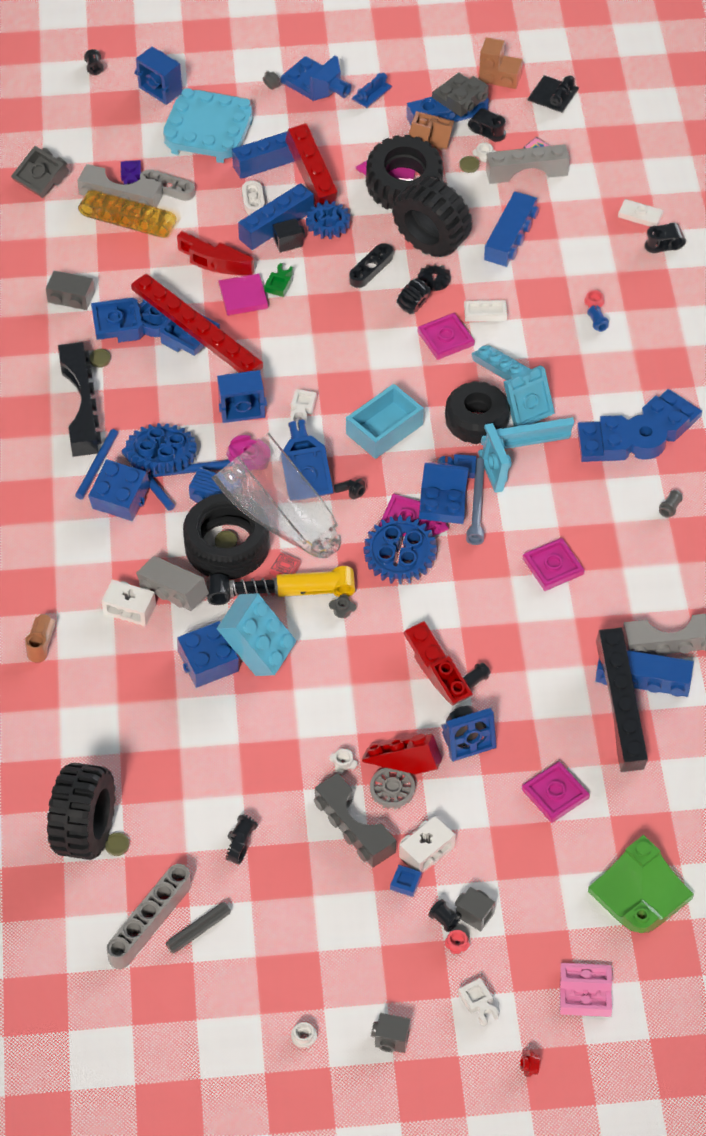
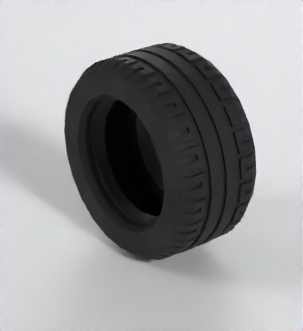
M232 493L209 496L193 506L184 520L183 538L186 556L192 566L206 576L223 574L229 580L244 577L261 566L268 555L270 546L268 519L263 509L247 497ZM222 525H236L245 529L250 534L245 542L231 548L214 547L203 539L209 530Z

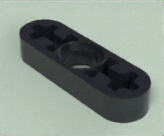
M381 243L369 252L350 270V285L355 288H362L367 285L392 261V246ZM369 263H374L377 266L374 268H368L366 265Z

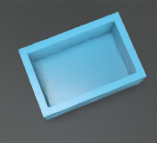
M392 384L346 417V434L376 459L423 425L424 408L398 386Z
M259 593L239 594L217 627L219 633L255 676L275 675L296 643V639Z

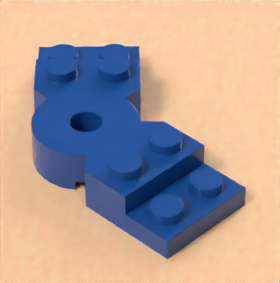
M135 298L91 303L96 340L117 337L119 343L139 340L145 334L150 337H160L161 344L176 352L182 349L193 356L204 347L203 344L144 299L140 304ZM205 317L207 320H209L211 323H213L216 327L220 329V324Z
M667 389L660 397L654 396L642 407L641 415L632 417L629 420L622 415L600 416L599 422L578 423L577 432L581 462L626 460L630 453L635 454L634 457L638 459L656 458L665 450L667 441H676L702 416V410L670 389Z

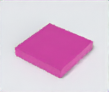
M260 274L219 280V287L227 316L268 309Z
M455 312L417 327V332L437 360L472 347L475 344V340Z
M563 538L526 552L522 557L544 591L584 575V568Z
M560 761L523 784L521 789L551 823L590 797L586 789Z

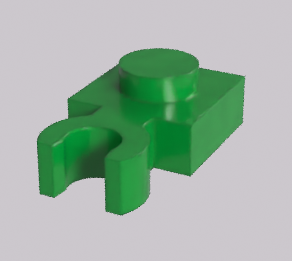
M283 263L278 264L277 273L271 272L264 285V292L284 297L291 284L293 266H290L288 270H283Z

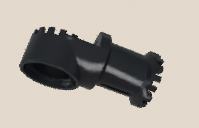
M244 814L238 816V823L234 830L228 834V839L232 841V844L229 845L231 849L228 848L229 852L226 853L228 854L226 855V860L238 865L243 861L247 852L248 838L251 832L258 827L257 822L254 819L251 820L252 817L248 818V815L245 816Z

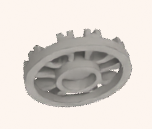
M383 768L372 777L370 792L375 803L377 802L382 805L383 808L397 809L406 803H410L415 792V782L410 773ZM389 772H397L396 778L389 777ZM375 781L383 784L382 786H374ZM409 782H410V784H411V787H404V786H403L404 784L409 783ZM384 796L387 797L386 801H384V800H382V799H380V798H382V797H384ZM397 797H402L403 800L398 801Z

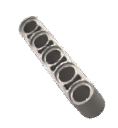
M175 864L171 866L108 942V960L113 968H126L191 888L190 872L185 865ZM177 878H183L182 881H175ZM163 896L169 897L168 899H159ZM148 914H153V915H154V916L151 917V918H146V917H145V916L148 915ZM132 933H139V935L135 937L129 936ZM118 951L124 952L121 955H114Z

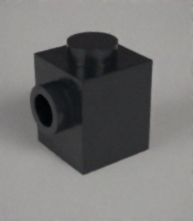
M296 218L273 224V239L279 252L303 247L305 231L303 226H299Z

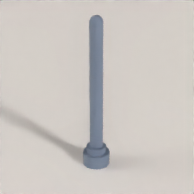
M482 457L476 459L472 526L469 527L466 533V541L471 545H480L484 542V530L480 526L484 477V459Z

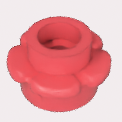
M591 290L584 298V303L589 308L595 306L596 309V305L601 308L604 305L603 294L598 290Z
M453 930L445 939V946L447 949H450L451 953L460 954L469 948V938L465 932Z

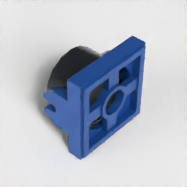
M461 706L449 714L446 723L441 724L442 734L448 746L449 757L452 762L497 748L494 713L491 708L478 711L473 706Z

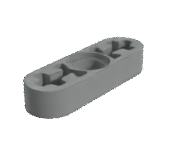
M151 169L144 170L140 174V179L147 178L159 181L162 185L165 183L173 184L170 187L162 186V194L183 201L191 200L195 196L194 184L190 181Z

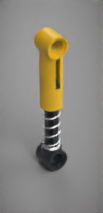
M339 566L327 572L279 574L271 580L262 578L260 581H254L252 578L251 581L241 579L240 582H235L234 580L230 581L223 574H213L206 580L209 592L207 600L210 604L218 606L228 603L230 598L238 597L239 594L259 593L260 595L261 593H267L270 595L275 593L276 595L278 594V597L334 594L340 597V595L344 594L349 597L355 593L354 571L348 566Z

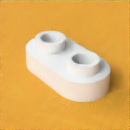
M257 181L245 182L242 185L244 208L248 214H252L265 205L261 184Z

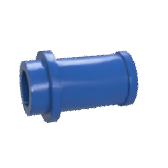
M596 305V309L595 306H591L587 313L593 321V328L599 332L605 331L608 328L609 320L603 316L598 305Z

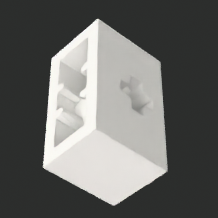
M112 580L102 599L103 614L143 626L147 625L156 606L155 592L148 588L130 585L124 581Z
M434 816L431 820L424 821L411 836L407 835L401 840L399 857L411 869L424 873L455 847V834Z

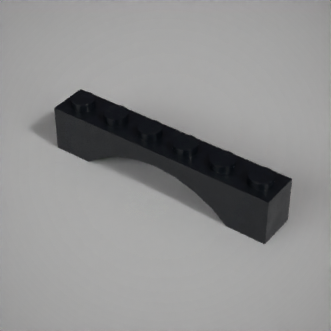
M83 342L58 345L61 373L77 388L81 396L79 411L68 426L72 457L98 454L97 445L102 443L100 431H95V428H99L98 415H93V411H97L95 398L91 399V395H95L93 382L88 381V379H93L91 366H86V363H90L89 350H84Z
M621 627L599 630L596 645L611 700L620 771L644 770L648 758L623 629Z

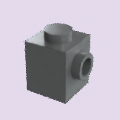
M472 887L465 894L461 893L455 902V906H457L456 913L461 914V920L480 932L495 913V901L490 899L485 892L475 890Z
M380 1013L379 1021L373 1022L371 1037H375V1047L384 1052L396 1051L405 1053L410 1034L411 1019Z

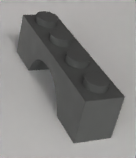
M339 773L315 787V805L320 811H325L333 827H338L342 831L345 841L349 845L353 844L363 862L367 861L374 868L396 853V840L382 823L366 825L357 822L351 817L348 808L352 803V788Z

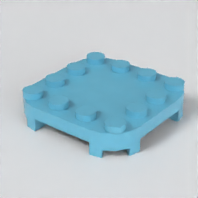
M186 88L176 99L164 126V144L175 155H179L181 150L216 157V163H224V159L232 157V149L241 146L249 125H252L250 101L246 98L242 99Z

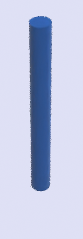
M115 429L109 431L75 494L76 498L82 500L118 435Z
M123 448L121 453L127 459L126 448ZM148 472L149 488L168 511L172 510L175 504Z
M229 460L189 464L188 468L182 466V471L180 472L175 469L174 474L166 471L165 475H162L161 472L153 475V471H151V476L162 477L195 473L198 471V468L211 471L236 468V466Z

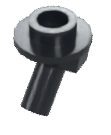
M362 479L349 480L334 485L336 493L348 490L349 497L353 500L360 498L366 489L365 481Z

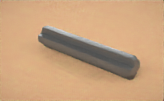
M225 902L220 903L166 942L168 950L171 953L178 952L231 913L229 906Z

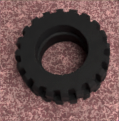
M396 135L392 139L386 138L382 140V144L378 143L374 146V150L370 151L368 155L365 180L366 187L368 188L367 191L377 204L381 203V207L387 210L388 208L392 209L396 197L413 181L396 179L388 174L389 171L396 168H409L419 173L420 177H434L440 182L443 178L442 157L435 147L432 148L429 142H423L422 138L419 137L412 138L410 135L400 137Z
M420 177L414 179L393 202L392 216H394V223L398 226V231L405 236L404 239L410 242L415 249H420L426 255L430 254L432 257L450 255L469 236L472 230V216L469 213L468 205L463 202L464 199L456 193L453 187L450 188L447 186V183L444 181L440 182L437 178Z
M70 763L60 770V775H57L55 786L52 788V796L48 805L49 812L47 813V839L51 850L59 856L92 860L101 854L110 836L109 832L113 824L114 804L116 802L114 777L107 768L102 766Z

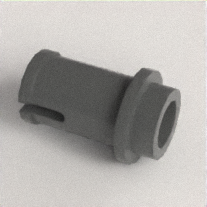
M672 490L665 502L659 505V513L665 518L674 516L677 506L683 500L682 494L679 491Z

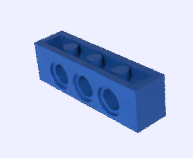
M432 97L407 103L406 118L411 125L415 112L418 111L449 119L455 123L472 118L480 108L488 110L489 99L487 97L485 101L480 102L470 112L460 117Z

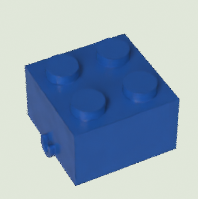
M153 46L136 58L137 68L134 74L138 77V87L165 105L182 94L181 66L177 60H173Z
M260 370L217 376L218 404L222 423L265 418L267 401L266 397H264Z
M106 459L88 495L92 509L133 521L139 507H143L145 503L144 497L150 487L147 472Z
M220 621L177 637V650L184 663L183 669L185 673H189L196 688L239 672V658L236 652L217 630L221 623Z

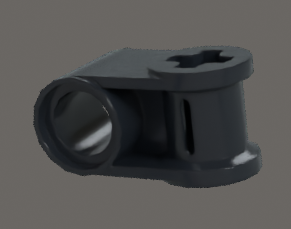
M480 108L468 121L469 129L475 134L484 136L494 142H500L506 137L504 130L506 125L505 118L485 108Z
M678 223L652 226L647 230L648 239L645 241L644 247L650 253L678 250L686 244V239Z

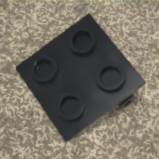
M544 75L527 100L563 113L579 90V87L574 86V77L571 75L564 77L563 81Z

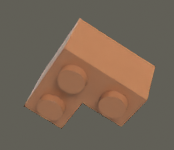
M486 37L480 52L479 80L487 84L516 89L522 74L523 59L504 56L505 41Z
M416 111L409 135L412 138H422L423 142H429L432 148L435 147L437 150L447 149L454 121Z

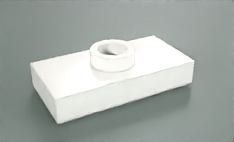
M627 199L624 200L618 212V218L649 227L658 226L663 216L662 209Z
M506 300L464 301L465 322L507 321Z

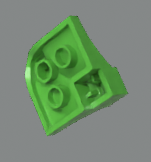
M644 835L627 847L622 856L588 887V892L618 922L627 929L638 933H647L654 930L690 902L694 896L668 866L660 854L661 851Z

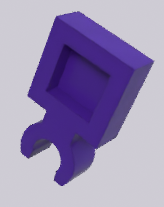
M121 161V181H124V185L139 181L141 161Z

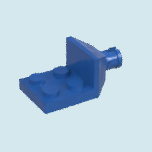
M336 55L324 65L304 56L280 76L281 83L312 101L329 97L333 92L345 98L346 95H349L352 88L350 83L341 80L339 60Z
M298 420L299 431L297 430L296 421L288 423L291 439L287 442L280 456L290 502L334 493L325 445L313 436H308L305 420Z
M445 456L440 457L437 462L424 463L419 519L456 524L464 523L468 467L454 465V460L451 457H448L447 462H445Z

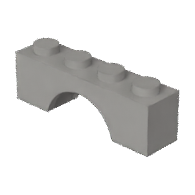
M566 144L487 152L486 173L489 184L509 182L517 172L528 168L540 169L547 174L548 178L568 176L570 158Z
M86 164L77 180L79 195L152 213L155 212L163 197L162 183L159 181L141 178L132 184H116L107 178L105 168Z
M706 614L692 615L688 626L674 633L659 631L652 627L647 620L624 622L623 635L626 650L659 656L698 650L706 651Z

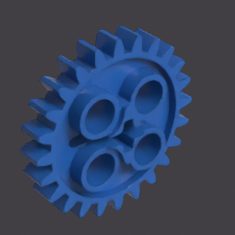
M157 423V427L149 424L148 429L141 427V432L135 430L134 435H129V440H126L127 461H131V466L137 465L139 470L144 468L147 473L150 470L153 471V475H156L158 472L165 475L166 471L174 474L175 469L181 472L182 466L188 468L189 463L194 462L197 443L195 442V437H191V432L185 433V428L178 430L177 425L171 428L169 423H166L164 427H161L160 423Z
M399 515L398 521H394L393 517L390 516L389 523L382 519L381 527L374 525L375 532H368L370 539H365V547H363L364 554H366L364 555L365 562H368L369 570L373 569L374 576L381 573L382 581L389 577L390 584L395 579H398L399 585L402 584L403 579L411 583V577L414 576L419 580L420 572L426 575V567H433L432 561L436 560L435 553L437 552L436 539L432 537V530H427L426 524L419 526V519L411 522V517L408 516L406 521H404L402 516ZM404 533H406V535H405V537H404V539H403V546H404V547L401 548L402 536H403ZM391 536L397 537L395 539H388ZM418 541L416 544H411L410 542ZM400 551L398 565L394 566L397 561V552ZM385 555L391 556L387 559L382 558ZM406 560H412L411 563H404Z

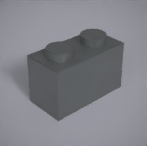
M53 271L46 286L48 303L73 307L75 309L87 310L95 294L93 278Z

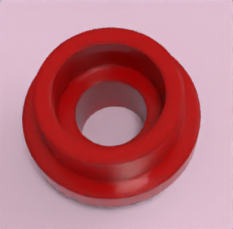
M527 1050L525 1055L521 1056L520 1070L524 1071L526 1077H531L532 1074L537 1075L539 1072L540 1056L531 1050Z

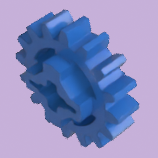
M325 201L323 205L318 202L317 207L311 206V211H307L306 226H308V231H313L314 236L320 234L321 239L325 236L332 239L333 235L338 238L340 237V232L345 234L346 229L350 227L348 209H343V204L337 206L335 201L331 204Z

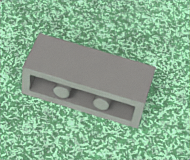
M153 556L136 572L141 588H148L155 592V595L160 599L168 600L180 608L183 607L192 611L209 594L203 577L156 556Z

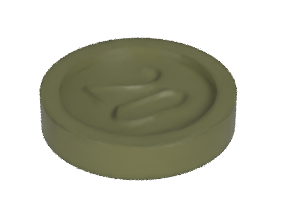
M465 156L460 160L459 167L463 172L473 173L479 169V160L473 156Z
M96 349L89 355L90 364L97 368L107 366L111 360L110 353L104 349Z
M222 531L215 537V546L218 548H231L237 545V537L231 531Z
M113 833L109 836L108 841H106L105 849L112 856H121L129 849V839L122 833Z

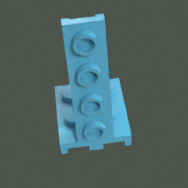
M490 345L482 346L477 351L471 353L476 363L506 380L504 381V387L508 403L510 404V413L514 427L533 424L555 414L546 371L543 366L540 365L530 369Z
M558 419L504 429H495L493 423L485 424L484 429L487 434L481 438L483 450H479L478 455L484 459V469L494 492H503L505 482L508 480L507 474L511 467V458L504 449L569 439L572 427L574 426V419Z

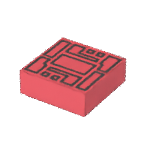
M280 553L270 568V574L275 576L279 574H295L300 567V560Z

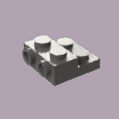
M457 73L434 90L432 98L462 117L480 102L486 100L488 97V85L475 76L468 79L461 73Z
M34 146L11 175V178L43 198L53 184L56 186L60 184L69 172V169L66 167L67 162L62 158L53 157V154L44 147L40 149Z

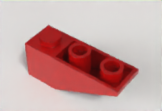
M433 733L428 735L417 734L406 740L395 739L383 745L373 744L366 749L362 758L363 763L411 774L438 770L442 760Z

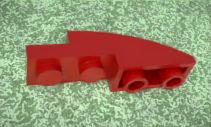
M183 231L177 235L178 250L189 255L190 263L195 266L228 275L244 276L255 273L254 258L248 254L237 251L233 247L221 242L214 247L210 243H206Z
M425 621L404 631V636L415 652L414 658L438 692L452 706L473 695L451 657H446Z

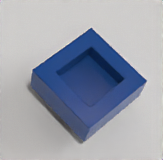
M454 454V465L468 467V478L475 479L476 456Z
M398 865L390 884V890L414 897L422 878V872Z

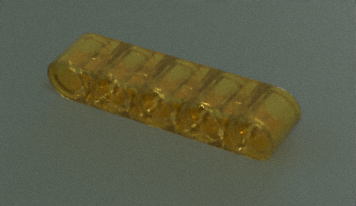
M94 190L87 191L78 206L79 212L86 217L161 238H167L177 223V218L172 212Z

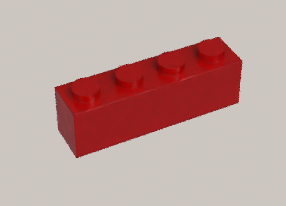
M307 123L289 128L285 140L307 189L314 194L315 207H317L318 202L321 205L325 201L331 204L333 201H336L338 191Z

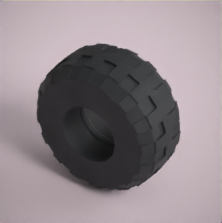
M478 381L465 383L454 389L447 398L445 406L447 428L454 436L464 442H470L471 444L481 443L482 436L487 434L484 429L485 424L493 423L495 429L507 428L509 424L510 404L508 403L507 396L494 385ZM472 412H482V414H475Z

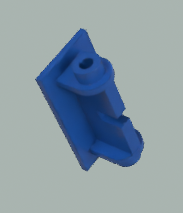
M384 72L378 73L371 83L369 82L363 88L357 90L352 100L366 108L392 88L391 85L386 83L387 75Z

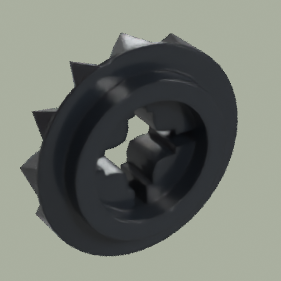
M435 263L434 266L427 264L425 268H421L418 279L423 280L431 291H439L450 284L451 276L450 271L445 269L444 265L438 267ZM433 274H437L435 281L432 278Z

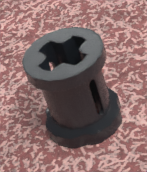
M96 49L88 50L84 54L87 72L90 75H99L104 70L103 63L100 61L101 53Z
M443 899L437 901L428 914L431 919L435 918L441 923L446 932L452 931L462 917L460 913L453 912Z

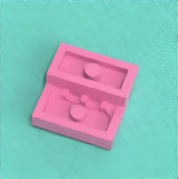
M561 963L560 1015L611 1017V965Z

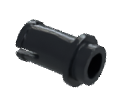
M484 663L476 664L475 668L463 677L470 690L483 679L487 680L489 678L488 675L491 672Z

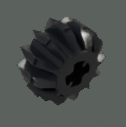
M414 278L402 289L396 303L403 311L411 315L417 312L426 302L431 289L423 280Z

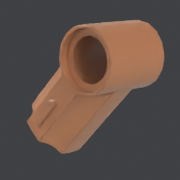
M40 614V616L35 617L31 632L25 638L27 657L35 663L44 661L48 656L47 648L55 627V620L49 617V615Z

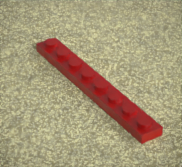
M147 273L131 283L132 291L239 373L257 371L263 368V362Z

